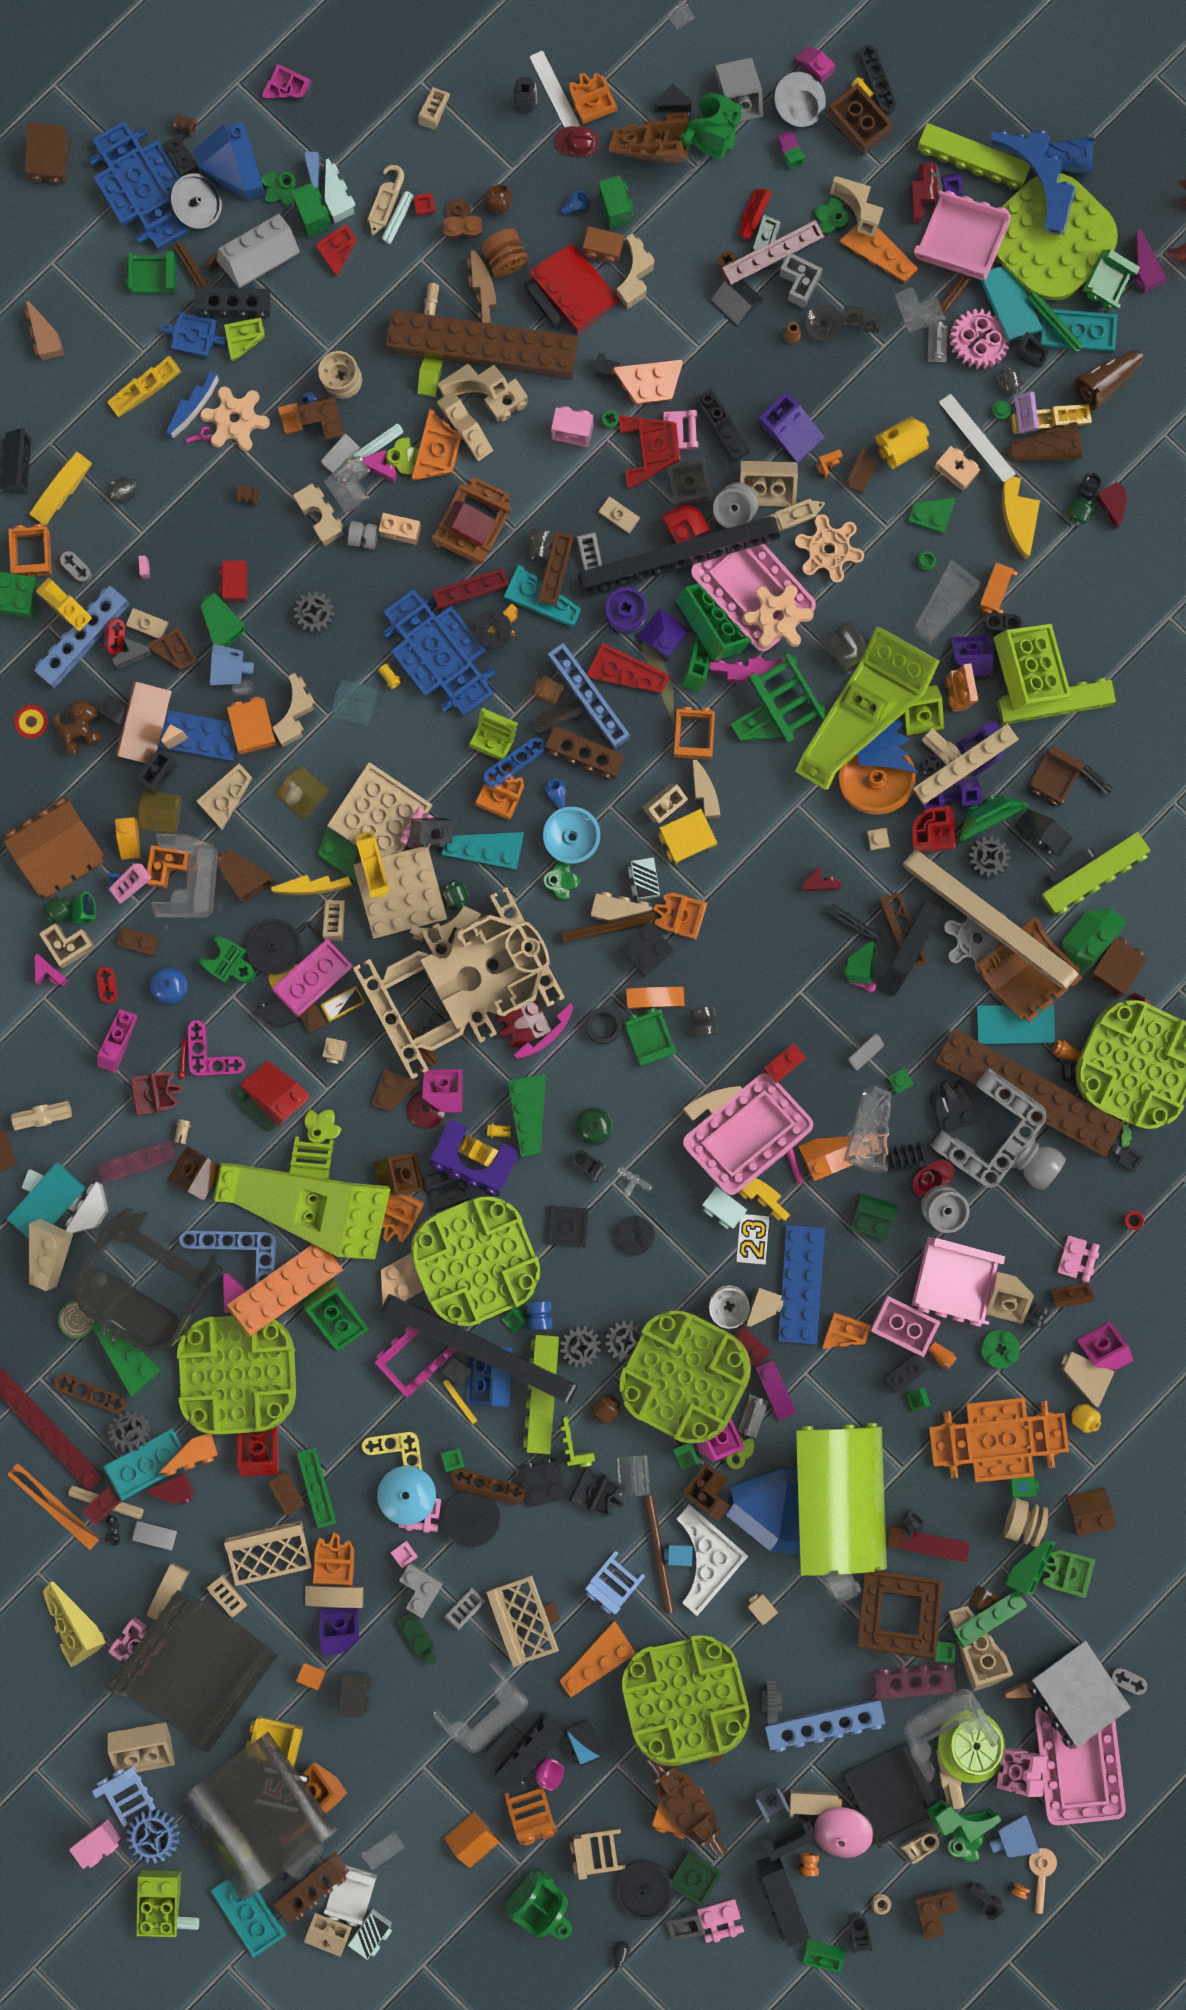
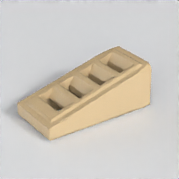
M432 87L418 115L419 125L432 130L436 129L450 93ZM435 96L437 98L442 99V101L434 99L433 97Z
M325 900L322 934L324 941L326 939L329 941H343L345 901ZM329 908H340V911H330ZM329 916H339V918H329ZM329 923L338 924V926H329Z
M224 1575L206 1588L232 1618L247 1606L246 1602ZM223 1583L224 1587L217 1592L215 1589ZM228 1589L230 1592L222 1598L220 1595ZM233 1595L235 1598L226 1604L225 1601ZM238 1601L240 1604L231 1610L230 1607Z

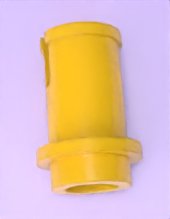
M856 78L851 86L853 87L858 83L869 97L872 98L874 92L867 87L864 79Z
M388 664L378 669V672L387 682V687L394 689L401 683L399 676L394 674Z
M492 1123V1125L487 1127V1136H491V1138H510L511 1126H499Z

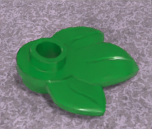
M269 172L261 178L262 183L268 187L265 195L266 202L275 203L281 200L287 206L293 201L291 191H293L296 184L293 174L289 172L281 174ZM288 179L290 183L288 185H284L283 180Z
M830 198L828 205H819L813 210L815 216L820 220L818 225L822 233H831L836 227H844L849 220L848 213L843 209L842 203L836 198ZM842 215L841 219H836L837 216Z
M563 862L556 864L552 871L544 875L543 884L547 889L552 890L557 898L566 900L570 898L569 890L576 888L581 883V880L576 874L570 872L571 864ZM551 877L555 878V884L551 883Z
M956 1828L953 1831V1838L949 1840L947 1845L949 1854L953 1857H962L967 1862L978 1860L980 1856L976 1849L983 1844L984 1835L982 1834L979 1839L969 1843L960 1836ZM957 1843L961 1847L959 1851L955 1849Z

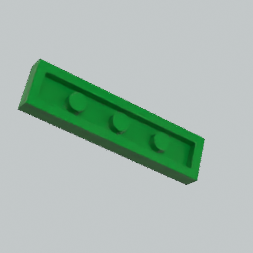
M316 1447L297 1452L317 1528L337 1523Z
M1014 1590L952 1632L961 1647L965 1648L1028 1606L1018 1590Z

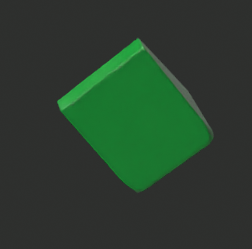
M520 1305L510 1310L501 1320L514 1334L527 1322L530 1316Z

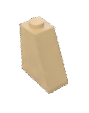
M1069 1351L1068 1354H1064L1060 1364L1063 1365L1061 1370L1093 1406L1099 1407L1114 1371L1095 1367L1089 1359Z

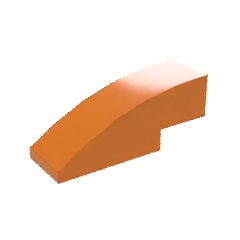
M683 987L626 989L627 1009L685 1006Z

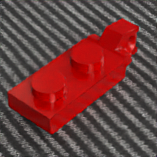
M754 189L740 219L741 228L738 235L744 240H750L754 234V230L771 197L772 192L769 189Z

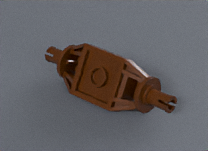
M648 1758L646 1762L656 1774L652 1783L656 1786L658 1801L682 1834L697 1842L699 1847L708 1845L717 1859L722 1857L720 1852L724 1855L727 1850L717 1838L721 1829L717 1826L714 1808L690 1775L675 1769V1766L665 1767L656 1762L654 1763ZM670 1773H672L679 1780V1782H677Z

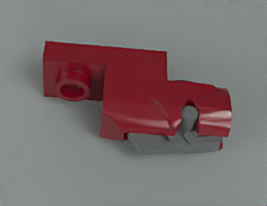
M936 163L920 164L917 181H912L910 188L912 224H920L921 218L925 215L924 206L934 205L939 190H943Z

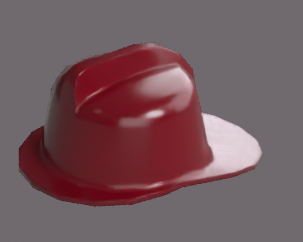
M584 126L564 127L558 131L554 139L557 150L568 156L589 157L599 147L597 134L592 129Z
M942 1159L919 1167L915 1171L912 1183L915 1194L919 1197H924L927 1191L933 1187L946 1186L954 1177L955 1169L949 1161Z

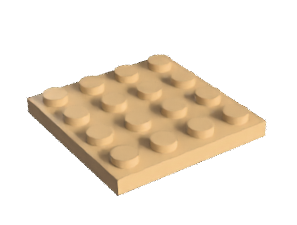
M369 762L327 827L356 846L355 835L374 830L380 855L383 857L403 851L407 844L400 842L404 828H407L411 821L412 813L415 814L419 807L424 810L423 817L425 813H428L432 804Z
M417 847L381 857L390 892L381 898H371L362 862L353 864L373 939L411 929L413 925L419 927L447 919L428 847Z

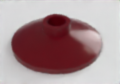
M423 1091L414 1094L408 1102V1117L417 1127L424 1129L433 1128L445 1116V1112L440 1111L423 1099ZM425 1105L429 1106L430 1108L429 1111L426 1113L422 1111V1108Z

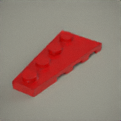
M602 643L587 673L589 679L661 694L671 675Z

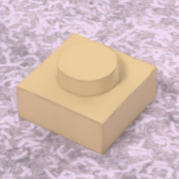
M886 828L867 831L870 851L890 847Z

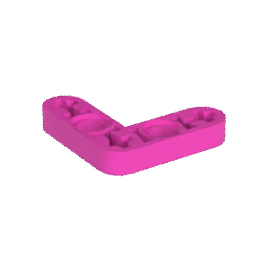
M194 1020L188 1025L189 1069L192 1074L196 1076L241 1074L244 1072L246 1063L240 1057L207 1058L206 1026L199 1020ZM196 1024L202 1027L198 1034L199 1037H203V1040H192V1037L196 1038V1032L192 1031ZM195 1043L203 1045L201 1053L196 1054L193 1052L192 1048ZM193 1056H204V1059H199L200 1065L204 1066L203 1069H200L199 1073L193 1068L197 1065V1059H193ZM225 1060H229L228 1064H235V1060H238L242 1067H239L237 1071L234 1067H228L229 1071L226 1072L227 1065ZM215 1061H221L223 1064V1068L219 1072H215L212 1068Z

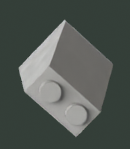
M752 58L715 65L720 95L743 106L741 109L743 114L740 121L763 117L762 88Z

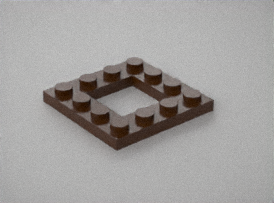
M881 1571L864 1573L857 1648L936 1659L943 1580ZM883 1593L921 1599L917 1635L879 1630Z

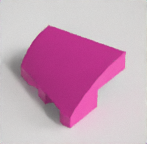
M277 64L271 80H268L262 97H303L312 81Z

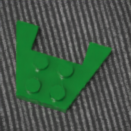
M327 827L318 855L358 884L353 866L359 853L358 847Z

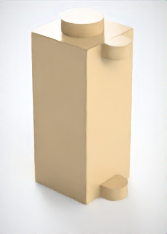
M790 1790L789 1808L791 1811H789V1818H793L794 1814L820 1815L828 1809L842 1807V1799L838 1798L837 1793Z

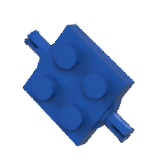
M180 312L178 321L174 326L163 324L162 332L173 335L171 349L174 351L209 358L213 343L225 345L226 337L215 336L217 321L214 319Z

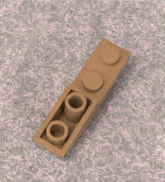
M472 250L471 257H467L468 269H472V275H469V287H473V292L477 293L478 305H482V311H478L479 322L491 324L490 310H497L493 282L482 259Z

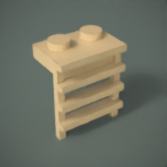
M620 1829L574 1835V1842H570L571 1853L576 1855V1862H573L574 1874H578L579 1880L587 1879L589 1874L626 1868L625 1864H617L613 1834L621 1833ZM605 1835L610 1837L614 1865L611 1867H606L602 1842V1836ZM591 1837H598L602 1868L594 1869Z

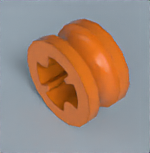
M1013 1883L1014 1889L1010 1893L1027 1900L1026 1894L1030 1892V1889L1018 1883Z

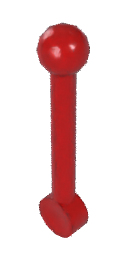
M187 1039L181 1041L183 1048L181 1068L178 1073L180 1079L185 1078L184 1067L186 1047L188 1046Z

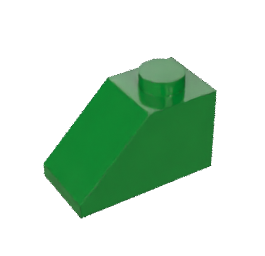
M870 941L849 957L848 964L844 966V976H847L849 983L872 984L877 953L874 942Z

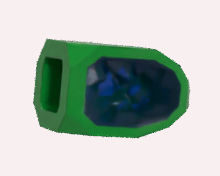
M87 891L79 893L73 902V910L71 912L74 924L86 925L95 921L97 914L96 904L93 896Z

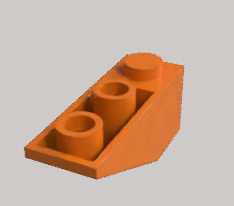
M205 1434L189 1440L159 1471V1474L165 1473V1476L177 1473L176 1469L183 1467L184 1470L196 1467V1462L202 1461L205 1464L214 1461L213 1457L218 1454L212 1435Z

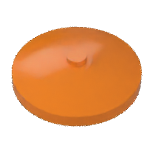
M856 754L840 769V789L846 801L855 809L868 814H885L897 810L909 800L916 785V773L891 767L860 766L858 755ZM908 755L901 757L914 767Z

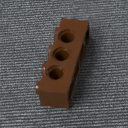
M554 726L545 746L549 755L556 758L559 756L564 757L566 762L576 765V763L581 764L583 769L589 772L594 770L600 772V776L609 780L611 778L616 779L625 758L624 754ZM564 743L572 745V749L569 751H564L561 747ZM587 750L590 753L589 757L581 758L579 756L580 751ZM604 757L607 763L604 766L598 765L596 762L598 758Z
M334 1852L284 1893L274 1906L288 1923L293 1919L298 1921L306 1914L304 1910L308 1907L310 1909L314 1908L320 1902L318 1899L321 1896L326 1898L333 1891L332 1887L337 1884L339 1887L347 1880L346 1874L350 1869Z

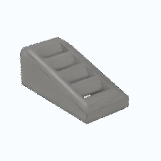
M596 533L576 536L584 571L602 566ZM592 539V543L582 544V541ZM594 547L593 551L584 552L585 548ZM596 555V558L586 560L585 556ZM597 562L598 564L596 566L587 567L588 563Z
M471 1588L445 1615L444 1619L459 1631L486 1601ZM469 1596L478 1602L477 1606L468 1599ZM464 1601L473 1609L471 1612L462 1604ZM460 1608L467 1616L464 1617L457 1609ZM453 1613L461 1620L460 1624L451 1616Z

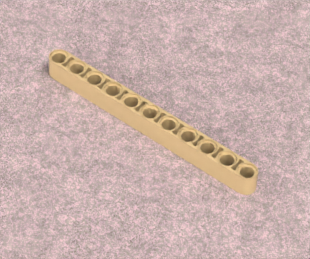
M914 849L902 863L903 867L1062 989L1066 990L1079 975L1070 965L918 850Z

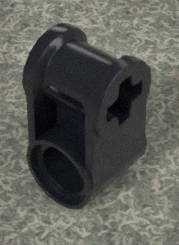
M578 1150L572 1156L573 1164L596 1183L599 1182L598 1178L604 1170L608 1169L605 1164L584 1150ZM582 1153L586 1156L584 1164H578L575 1161L577 1154Z
M854 1912L849 1917L852 1953L854 1954L856 1951L861 1950L872 1951L871 1936L866 1917L863 1913ZM856 1920H863L862 1926L855 1927L853 1925Z

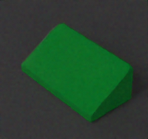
M807 1940L802 1964L840 1973L845 1959V1949Z

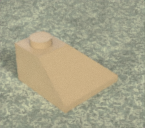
M997 1272L986 1315L1023 1324L1034 1295L1016 1276Z

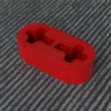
M114 617L106 623L104 646L108 652L116 655L122 652L124 648L125 624L120 619ZM116 624H118V625H119V628H116L115 630H113V629H112V626H115ZM115 641L117 643V646H114L113 649L111 648V645H113Z
M102 967L97 972L99 995L102 1001L111 1004L118 998L116 976L112 969ZM104 971L111 974L108 977V984H106L104 978H101V975H104ZM107 987H109L110 992L114 993L110 1000L104 997V994L107 993Z

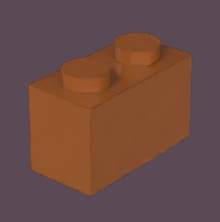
M588 226L583 245V254L591 259L601 258L608 263H619L625 235Z

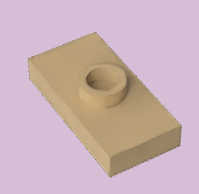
M610 496L599 510V514L628 534L631 533L640 520L639 516Z
M133 608L126 626L158 639L164 636L169 623Z

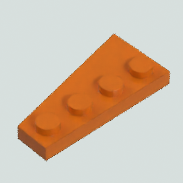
M857 224L839 241L840 245L848 247L853 253L858 256L861 255L869 260L868 262L873 265L876 264L884 269L886 273L903 283L918 271V268L879 228H877L875 237L857 232Z
M615 1620L560 1679L570 1698L636 1655V1652Z

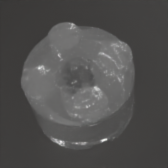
M836 1570L830 1571V1574L822 1575V1580L829 1596H834L835 1598L832 1601L835 1606L858 1597V1593L861 1592L858 1582H854L851 1574H837Z

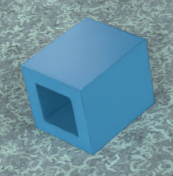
M669 1544L668 1548H665L664 1560H668V1565L692 1566V1545Z

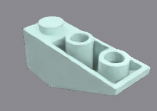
M328 158L326 159L325 203L334 223L355 214L353 207L356 205L352 196H347L345 191L348 189L344 180H339L337 176L339 171L335 163L331 164Z

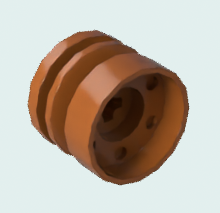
M515 229L499 231L488 237L481 244L485 258L490 260L489 266L494 277L511 275L522 269L529 262L525 248L520 246L521 240Z

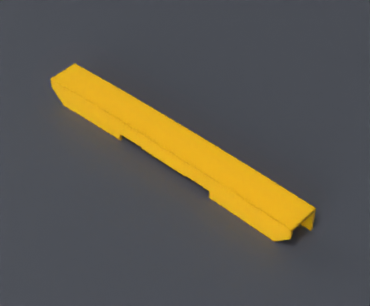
M448 1379L444 1381V1385L472 1424L477 1422L478 1420L463 1402Z

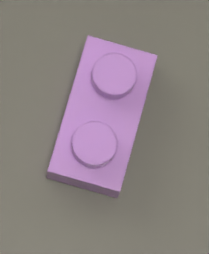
M1029 391L1015 396L1019 433L1026 434L1039 429L1034 392Z

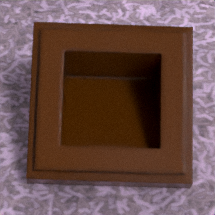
M977 1586L969 1603L984 1611L996 1603L999 1597L983 1587Z
M555 1603L544 1604L543 1608L549 1624L551 1625L559 1621Z

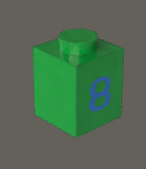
M1035 1476L1009 1479L1010 1496L1012 1498L1034 1497L1036 1492L1039 1491V1482L1035 1480Z

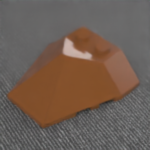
M689 112L665 115L666 119L654 121L653 118L648 120V124L637 126V123L614 129L608 148L609 152L652 163H681L686 161L688 150L683 148L682 141H679L690 121Z

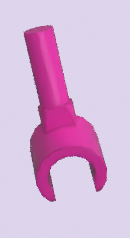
M202 428L200 434L186 438V443L200 439L209 441L211 435L205 436L203 433L208 432L210 428Z
M873 981L872 984L849 983L863 988L868 993H873L877 988V984Z

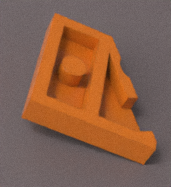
M834 1312L822 1348L828 1349L829 1347L865 1344L871 1324Z

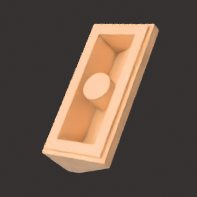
M169 725L161 741L166 748L171 749L185 741L188 737L182 730Z

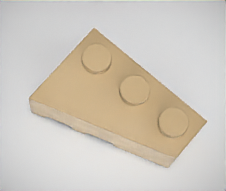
M42 1219L29 1223V1284L44 1291L57 1287L73 1237L72 1233Z

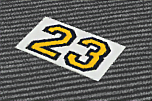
M744 1214L740 1219L737 1262L766 1264L769 1216Z

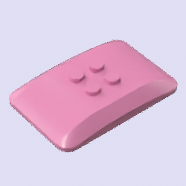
M765 544L694 564L691 574L695 581L716 601L715 604L720 609H724L728 614L729 620L741 628L739 631L744 636H748L752 640V645L759 651L763 652L771 649L783 638H775L768 649L761 648L758 640L762 635V629L758 625H746L742 620L745 612L759 609L760 601L755 596V591L759 586H765L771 595L779 596L786 585L792 584L796 586L798 591L794 598L795 606L798 608H810L812 611L815 610L816 603L813 597ZM781 611L773 613V618L777 621L782 620L784 617Z
M763 1073L688 1133L683 1140V1145L688 1153L726 1194L735 1195L808 1135L813 1129V1121L778 1082L775 1083L767 1073Z
M1038 1707L1035 1711L1038 1750L1040 1755L1048 1756L1046 1772L1041 1773L1042 1780H1045L1043 1792L1046 1814L1050 1823L1053 1825H1067L1114 1820L1123 1817L1126 1812L1115 1720L1080 1747L1070 1749L1063 1744L1062 1736L1050 1724L1048 1715Z

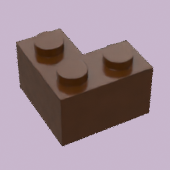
M334 395L298 403L302 425L321 421L325 439L344 435Z
M705 1462L682 1494L717 1521L722 1518L730 1507L727 1502L717 1495L728 1478Z
M948 1887L914 1895L921 1930L925 1940L944 1936L940 1915L959 1911L953 1888Z

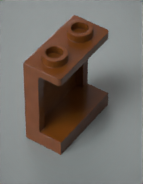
M1052 745L1027 788L1030 789V793L1046 798L1049 804L1061 806L1085 764Z

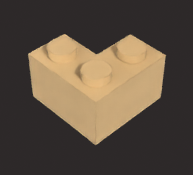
M55 923L39 933L56 962L62 968H65L96 948L87 933L82 929L67 938L60 926Z

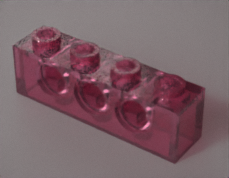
M169 1140L98 1164L97 1167L102 1183L108 1184L179 1160V1156L174 1142Z
M937 1664V1668H929L928 1665L917 1666V1670L901 1667L895 1672H890V1669H880L878 1673H874L875 1693L878 1700L956 1693L954 1669L952 1666L949 1667L948 1664ZM933 1674L939 1676V1681L936 1684L929 1683V1678ZM913 1676H918L920 1679L916 1686H911L909 1683L910 1678ZM893 1678L900 1679V1684L896 1688L890 1686V1681Z

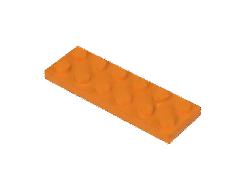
M312 1244L227 1304L226 1307L250 1338L338 1275L343 1269L330 1252Z

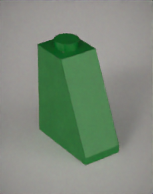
M215 593L207 595L202 600L200 606L213 644L228 647L247 630L242 621Z

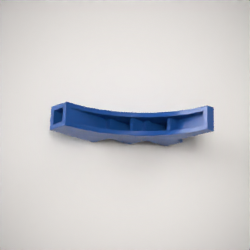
M1001 130L992 132L990 137L992 145L1005 148L1018 155L1037 174L1044 188L1047 202L1045 231L1064 236L1076 191L1075 186H1072L1069 182L1062 181L1059 183L1063 167L1062 160H1059L1056 156L1046 157L1050 143L1049 135L1042 130L1030 131L1029 138L1022 134L1008 135L1007 132Z

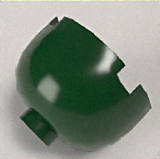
M588 1108L582 1111L576 1120V1133L588 1145H601L612 1135V1118L601 1108Z

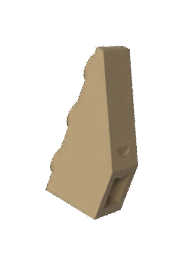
M601 892L600 894L596 893L591 918L610 922L650 913L652 907L644 901L634 903L630 902V898L619 896V899L611 897L612 894Z

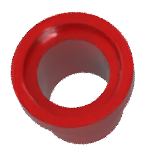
M1130 1211L1125 1216V1225L1131 1230H1138L1144 1225V1216L1138 1211ZM1131 1215L1137 1218L1135 1226L1129 1224V1217Z

